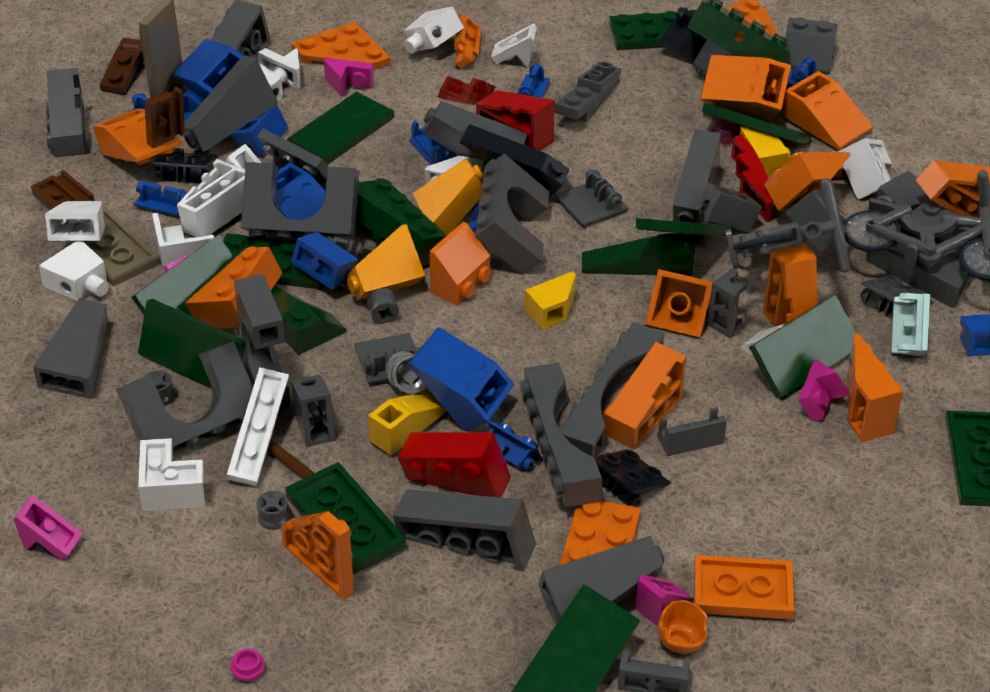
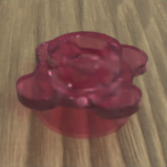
M727 120L718 122L716 129L711 130V132L721 133L722 144H729L733 137L740 135V131H737V125Z

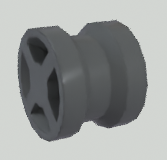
M380 288L374 290L368 296L367 301L374 322L384 324L396 320L399 315V308L392 290Z
M161 370L146 374L144 377L152 376L163 405L170 404L174 399L171 375Z
M267 491L258 497L256 503L259 512V524L268 530L281 529V525L290 519L287 496L280 491Z

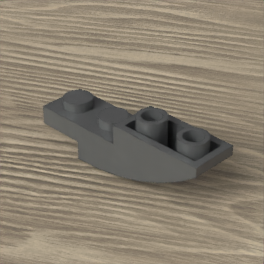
M598 62L578 77L575 89L555 103V113L575 120L582 119L586 121L607 98L621 74V69L614 67L609 62Z

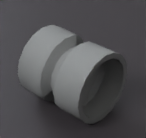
M401 351L389 358L386 364L385 374L387 380L394 387L407 394H416L426 388L425 384L408 366L415 354Z

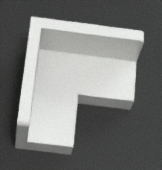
M864 138L838 151L850 153V157L845 161L843 167L857 199H863L877 192L880 185L891 180L886 167L892 165L883 141Z
M152 213L155 238L163 271L166 265L188 253L192 254L214 238V235L185 239L182 225L161 228L158 213Z
M172 438L140 440L138 488L142 511L205 507L203 459L172 461Z

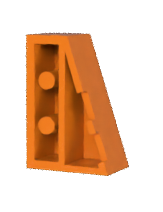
M933 160L915 181L932 201L960 216L977 217L980 199L977 173L980 170H985L988 173L990 184V166Z
M803 240L802 245L770 253L763 313L774 327L782 324L785 325L818 305L817 259L815 253L807 247Z
M248 247L186 301L185 305L192 317L219 329L239 328L234 280L263 274L271 291L283 273L269 247Z
M655 342L613 403L606 408L603 414V420L606 425L605 435L634 450L659 421L682 399L686 356Z

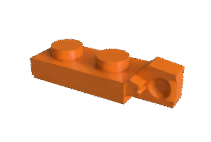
M462 14L459 17L464 28L456 33L454 49L458 52L455 56V64L461 69L469 62L472 63L479 55L482 29L466 14Z

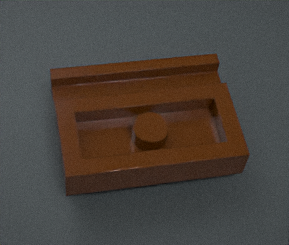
M178 87L173 88L174 91L170 93L165 91L144 100L147 144L152 148L174 140L178 134L181 136L185 135L183 91Z
M64 170L60 171L61 175L57 177L52 175L31 186L32 194L50 210L67 201H94V195Z

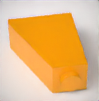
M465 158L415 191L413 195L422 213L448 235L481 198L484 173L477 164L472 166L468 159Z
M407 224L401 225L347 275L348 288L351 293H354L357 301L368 298L371 292L376 289L388 288L395 291L416 285L426 276Z

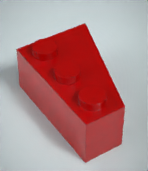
M496 90L476 103L477 115L526 133L527 137L524 142L526 146L540 151L554 141L555 100Z
M410 432L397 457L408 480L467 495L502 498L511 478L494 432Z

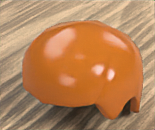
M685 600L672 601L664 608L659 618L657 627L659 639L664 644V647L671 652L682 655L695 653L703 646L708 636L706 627L708 617L695 603Z

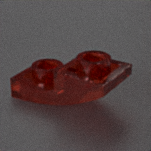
M447 76L440 88L438 97L449 101L476 105V103L492 94L496 86L474 77L470 84Z

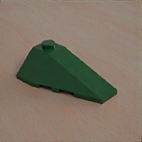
M665 233L582 252V273L657 275L658 269L693 276L695 257L694 234Z
M275 285L271 289L283 319L285 342L298 355L347 332V329L331 313Z

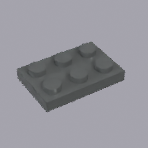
M262 128L257 138L264 145L262 149L274 157L272 161L277 166L282 168L291 162L310 173L325 190L329 166L322 158Z

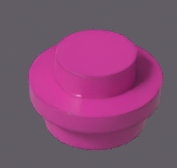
M246 648L234 655L230 668L232 675L236 679L252 681L262 675L265 664L263 657L256 650Z

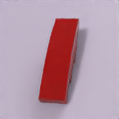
M735 136L732 142L731 158L736 162L735 175L740 179L739 192L749 195L762 206L759 215L766 223L770 222L773 200L764 186L769 180L765 168L755 150L744 136Z

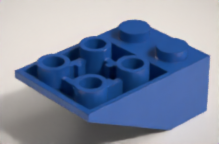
M205 39L177 67L172 76L206 98L244 55L230 46Z
M291 162L279 169L276 199L282 214L292 220H304L316 214L324 203L326 191L310 173ZM293 234V237L298 239L303 237V234Z
M440 327L435 329L408 364L464 431L486 423L515 385L497 362Z

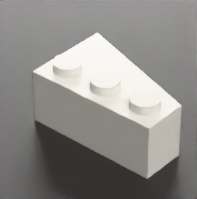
M216 159L213 163L214 169L210 173H204L201 177V184L198 187L193 186L177 204L185 233L194 237L211 235L214 231L242 213L245 169Z

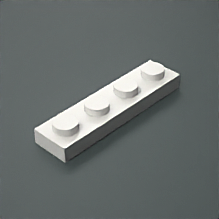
M259 368L228 468V480L257 487L289 380V374Z

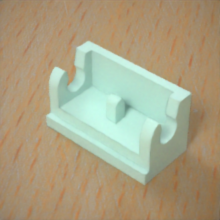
M900 293L899 297H894L891 354L924 356L927 352L930 294Z

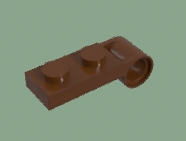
M122 38L99 85L101 91L125 95L140 62L143 63L141 40Z

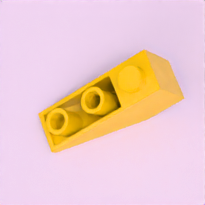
M430 390L389 399L368 415L369 441L388 454L393 455L404 446L410 432H422L448 411Z

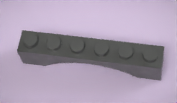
M632 322L627 332L623 331L621 333L615 350L611 349L609 351L603 368L599 367L597 369L594 382L591 386L585 387L580 403L572 407L568 421L559 427L560 432L571 444L593 457L599 455L604 447L606 427L601 411L607 399L618 387L630 379L655 342L664 345V332Z
M559 362L524 368L525 380L520 381L521 394L523 398H528L526 399L529 417L534 416L533 428L535 435L541 436L539 438L541 453L548 456L546 457L548 473L555 476L553 477V485L556 496L561 495L565 507L602 501V477L595 458L571 444L560 432L556 424L560 411L566 405V381Z

